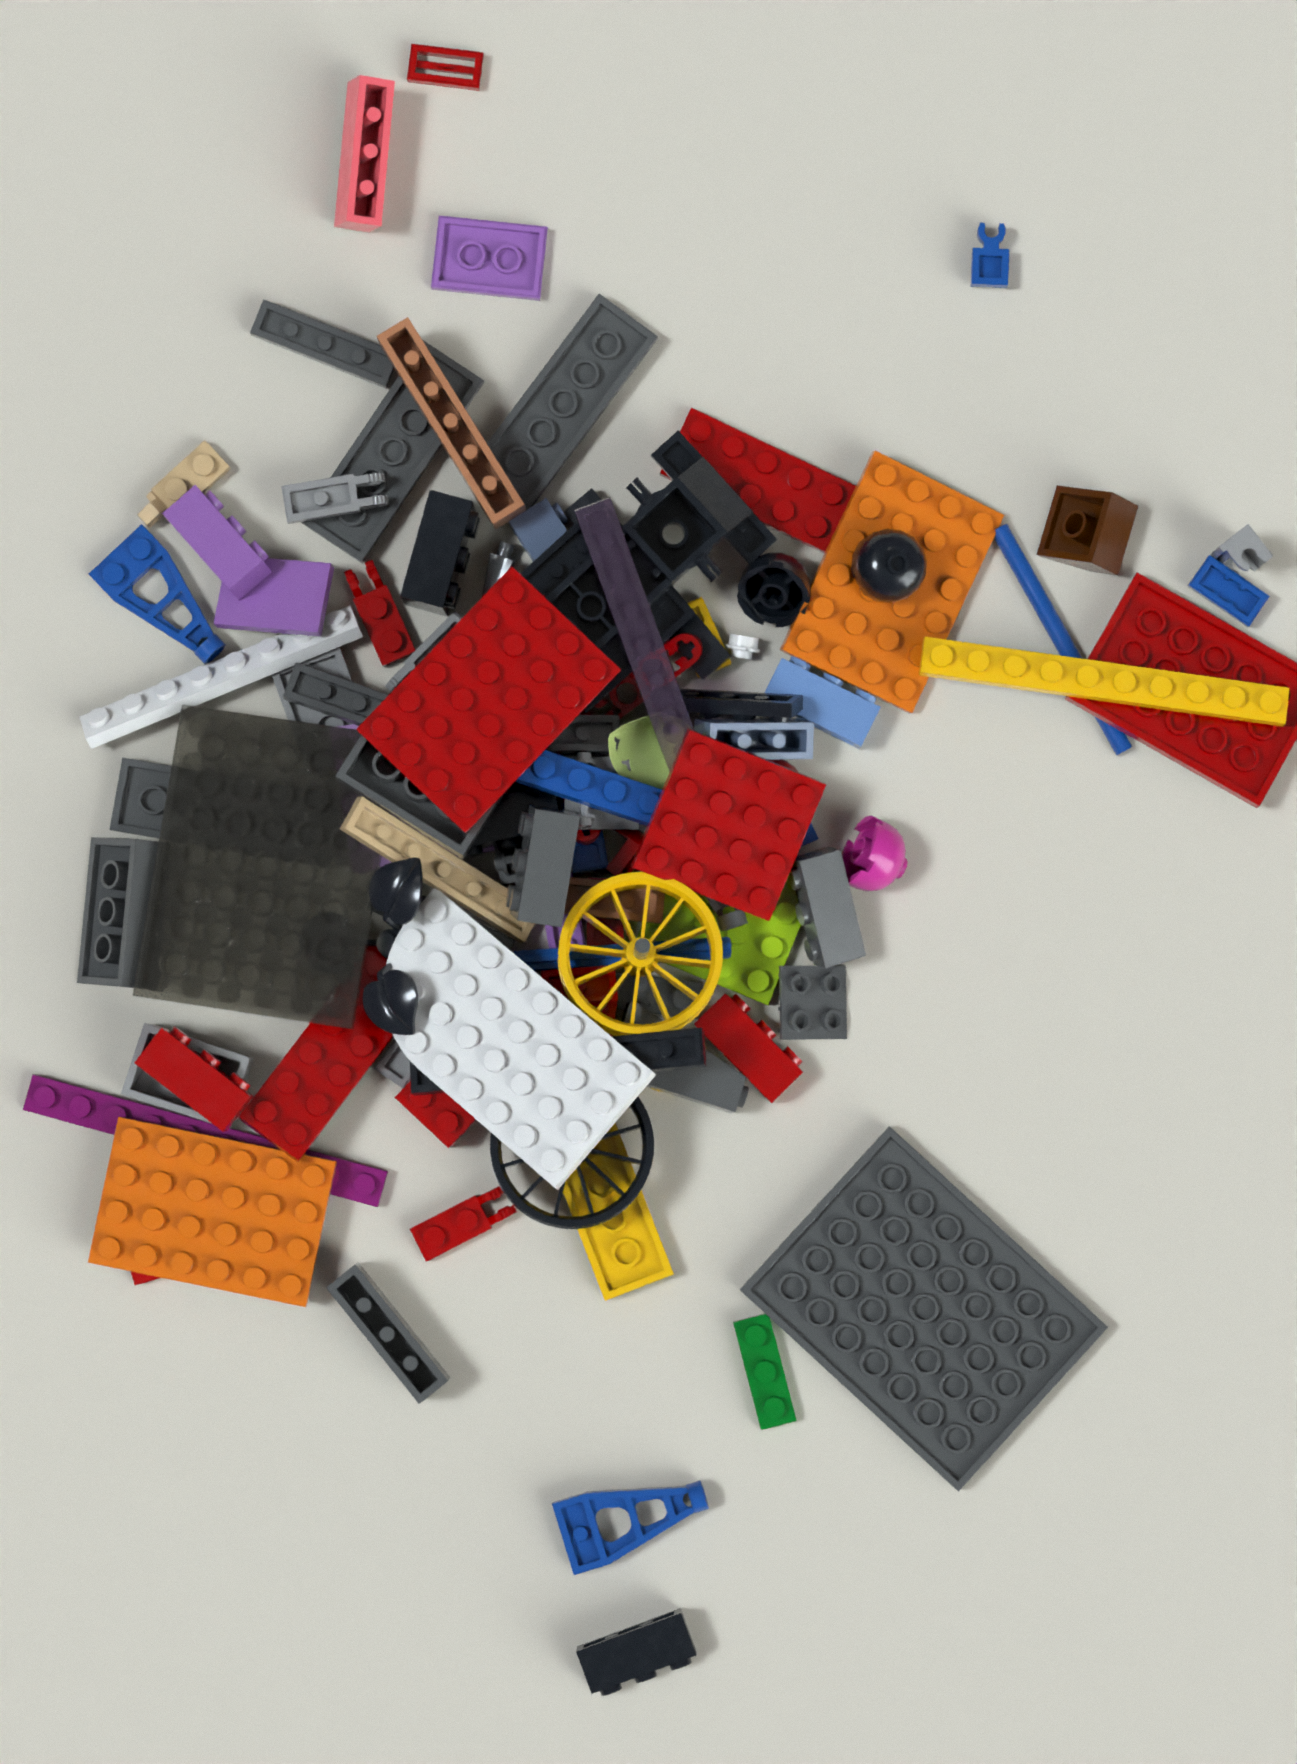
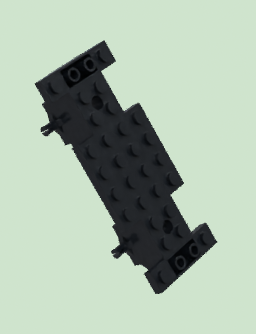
M679 430L651 454L652 459L672 479V482L664 489L652 494L638 477L634 479L632 483L642 493L632 483L626 489L630 491L641 505L636 514L620 530L595 505L520 573L621 669L615 678L583 710L585 713H588L695 615L691 608L671 587L691 568L696 566L708 577L710 582H713L716 576L707 566L717 576L723 571L720 570L708 555L724 538L748 564H751L777 541L776 537L757 518L747 504L709 462L699 454ZM669 525L679 526L684 533L683 540L678 544L667 543L662 535L664 528Z

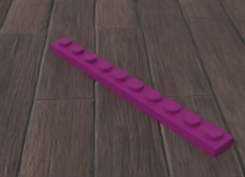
M32 1074L23 1110L112 1135L115 1134L118 1117H125L279 1149L267 1139L258 1135L232 1128L222 1132L212 1123L35 1074ZM307 1150L305 1155L337 1161L330 1192L331 1195L379 1207L388 1171Z

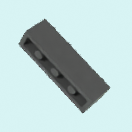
M359 1262L326 1287L418 1404L423 1402L451 1378Z

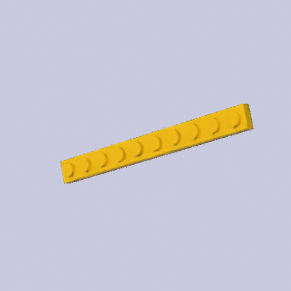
M924 637L919 676L1282 727L1286 724L1290 689L1287 687L932 637Z

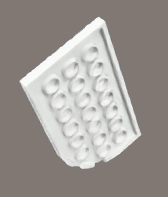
M434 888L420 904L416 916L412 921L402 926L395 938L386 964H392L391 970H401L409 974L413 978L418 992L415 1034H393L400 1049L423 1074L558 1190L656 1074L441 891Z

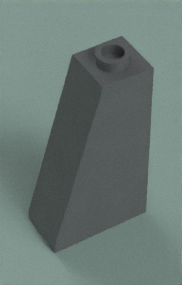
M632 1001L627 1002L621 1022L630 1023ZM636 1003L634 1024H652L663 1021ZM706 1049L707 1067L654 1072L656 1076L647 1085V1087L728 1113L736 1112L737 1107L743 1108L749 1091V1087L744 1086L746 1076Z

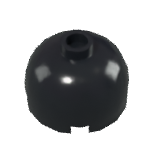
M883 529L871 533L858 543L852 555L851 572L860 587L859 589L865 596L877 602L893 603L908 598L920 587L926 575L927 560L922 546L913 536L901 530Z
M770 552L759 556L746 566L738 584L737 599L745 615L761 625H764V622L776 623L775 627H785L793 624L800 612L805 614L807 606L801 611L800 608L804 602L809 603L811 598V580L805 567L793 556L782 552Z

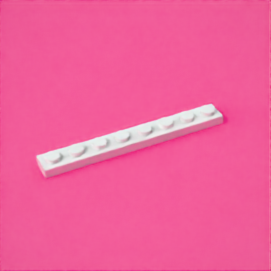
M350 605L325 615L321 637L282 633L272 638H266L253 646L238 652H232L219 660L204 666H198L185 674L170 680H164L153 687L136 694H130L119 701L102 708H96L80 716L84 735L90 748L100 746L294 666L296 662H304L362 638L363 635Z

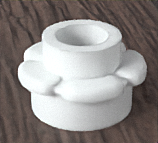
M730 634L729 643L724 645L725 648L731 649L730 655L733 657L752 660L753 653L760 652L757 649L759 638Z

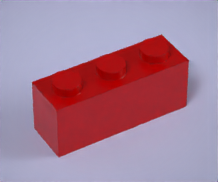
M725 993L694 1025L696 1028L702 1027L704 1029V1036L746 1076L750 1083L770 1103H773L803 1073L798 1067L803 1061L788 1046L782 1051L772 1041L777 1035L763 1020L756 1024L747 1015L751 1008L736 993L731 998Z
M174 1026L171 1031L161 1027L134 1063L222 1132L227 1131L254 1097V1095L247 1091L251 1085L235 1072L229 1077L218 1067L222 1062L207 1050L203 1049L199 1054L190 1047L189 1043L192 1039Z

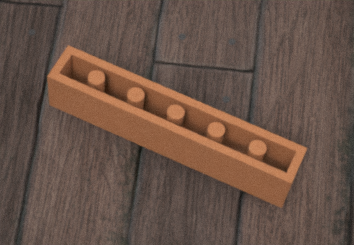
M407 317L377 335L376 337L381 348L494 529H498L525 512L524 502L410 319Z

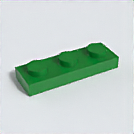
M763 1313L733 1321L760 1429L764 1430L797 1421L770 1317Z

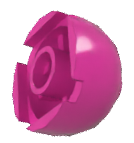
M875 816L865 817L854 828V830L860 832L854 844L851 840H847L842 852V858L849 886L867 892L878 891L889 886L896 878L902 877L908 863L905 858L906 849L903 837L896 828Z

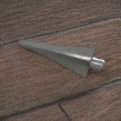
M500 541L497 553L489 554L482 597L514 566L515 561L510 560L514 545Z

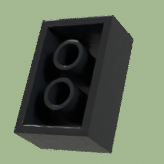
M434 490L429 491L400 594L404 605L446 617L449 608L456 609L461 588H459V584L456 582L459 573H466L471 555L469 548H466L469 538H476L480 524L479 513L476 512L473 501Z

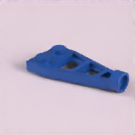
M142 524L89 573L93 580L113 601L195 652L194 654L204 665L214 660L225 648L226 644L214 634L169 552ZM150 569L159 570L168 585L167 595L157 604H149L133 592V585ZM176 599L181 600L192 615V621L182 630L176 629L162 616V613ZM207 637V639L199 646V641L202 638Z
M701 1480L686 1484V1486L587 1491L552 1503L574 1575L609 1565L689 1515L709 1509ZM686 1493L689 1495L691 1506L685 1505L683 1501ZM653 1499L662 1500L667 1511L666 1516L648 1526L641 1525L635 1508L636 1504ZM603 1508H622L629 1514L631 1520L630 1530L615 1541H605L602 1538L596 1519L597 1512Z

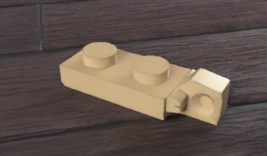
M204 440L151 489L152 491L146 495L150 502L137 514L147 527L151 528L164 516L162 513L194 485L204 494L231 469L230 466Z

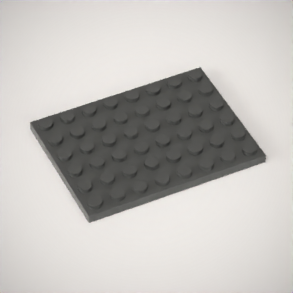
M890 1126L887 1127L740 1288L741 1292L958 1492L1108 1328Z

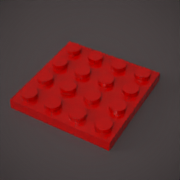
M688 728L631 866L663 880L675 879L698 894L770 921L827 784Z

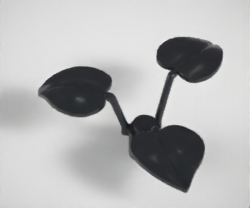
M413 857L385 864L372 876L369 886L370 901L376 910L384 912L383 921L393 928L384 930L378 939H349L351 933L350 922L346 917L338 913H322L309 920L301 931L299 947L310 966L322 974L339 973L349 963V946H377L381 955L388 958L395 938L402 926L412 921L421 904L423 874L420 858ZM388 963L377 972L378 981L371 982L364 988V1010L368 1018L379 1028L393 1034L413 1035L415 1034V1018L418 1007L416 984L409 974L401 970H391L392 964Z

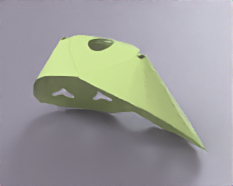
M658 712L624 724L609 734L608 749L612 765L621 776L663 790L687 729L694 730V727L672 714ZM675 726L681 730L682 735L672 737L668 734V728ZM615 737L616 739H620L617 751L616 742L614 740ZM629 759L631 771L628 770L627 765L623 764L622 761Z

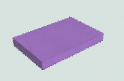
M439 216L431 289L540 301L548 227Z
M267 558L264 562L272 573L240 601L221 582L214 618V625L217 628L322 636L334 567L331 563Z

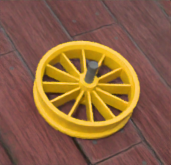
M631 872L610 877L596 884L583 894L574 904L564 922L558 947L559 976L569 1001L605 1032L613 1036L682 1029L692 1022L710 1001L718 983L723 963V945L720 930L706 903L681 882L675 879L663 880L645 872ZM628 889H646L639 938H635L616 892ZM650 890L659 891L677 899L678 903L650 939L644 938ZM610 895L630 943L587 911L595 903ZM683 904L696 916L702 926L654 946L653 944ZM583 918L624 949L618 950L570 943L579 921ZM705 933L709 945L710 961L659 955L657 952ZM572 951L621 957V960L574 980L569 953ZM657 963L709 968L706 983L698 995ZM623 967L625 972L596 1009L583 996L578 985ZM655 971L694 1001L685 1010L670 1018L651 973ZM628 975L635 977L630 1023H625L606 1016L601 1011ZM646 976L664 1021L652 1024H634L639 978Z

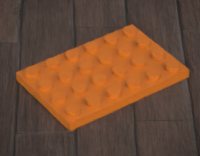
M876 450L872 451L811 581L809 603L804 602L800 608L801 611L807 606L805 614L800 612L793 624H791L780 651L798 658L907 713H913L929 678L927 676H919L924 637L947 640L995 537V530L999 528L1004 515ZM883 529L901 530L913 536L922 546L927 560L926 575L920 587L908 598L893 603L877 602L865 596L859 589L860 587L851 572L852 555L858 543L871 533Z
M118 1117L88 1263L307 1307L337 1161L304 1154L301 1160L296 1162L280 1149Z

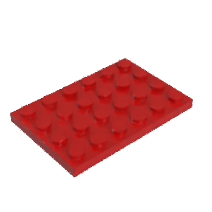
M511 567L358 726L356 731L466 834L615 678L621 669L517 570Z
M1136 572L1087 659L1287 687L1290 689L1286 724L1282 727L1066 696L1065 700L1251 806L1258 808L1297 740V663Z

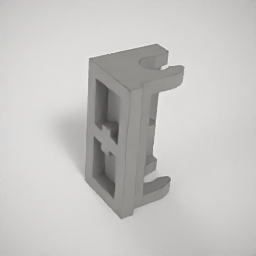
M1249 524L1210 554V556L1238 575V571L1233 568V561L1241 570L1248 571L1251 569L1256 571L1273 557Z

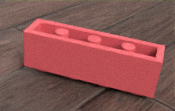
M359 75L347 82L334 227L371 232L382 226L395 81Z

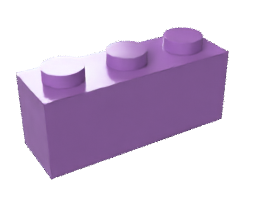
M194 485L162 514L240 601L272 573L264 562L269 556L255 540L248 544L241 537L247 531L232 515L227 520L219 512L224 507L223 504L210 490L203 494Z

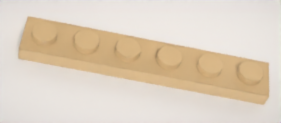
M363 796L356 798L340 830L391 862L413 857L420 858L423 882L441 891L449 899L517 942H526L535 923L517 921L511 915L509 907H506L507 888Z

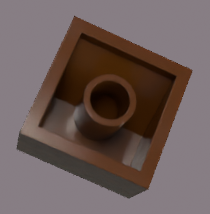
M1057 485L1036 555L1086 571L1118 576L1138 505L1113 492Z

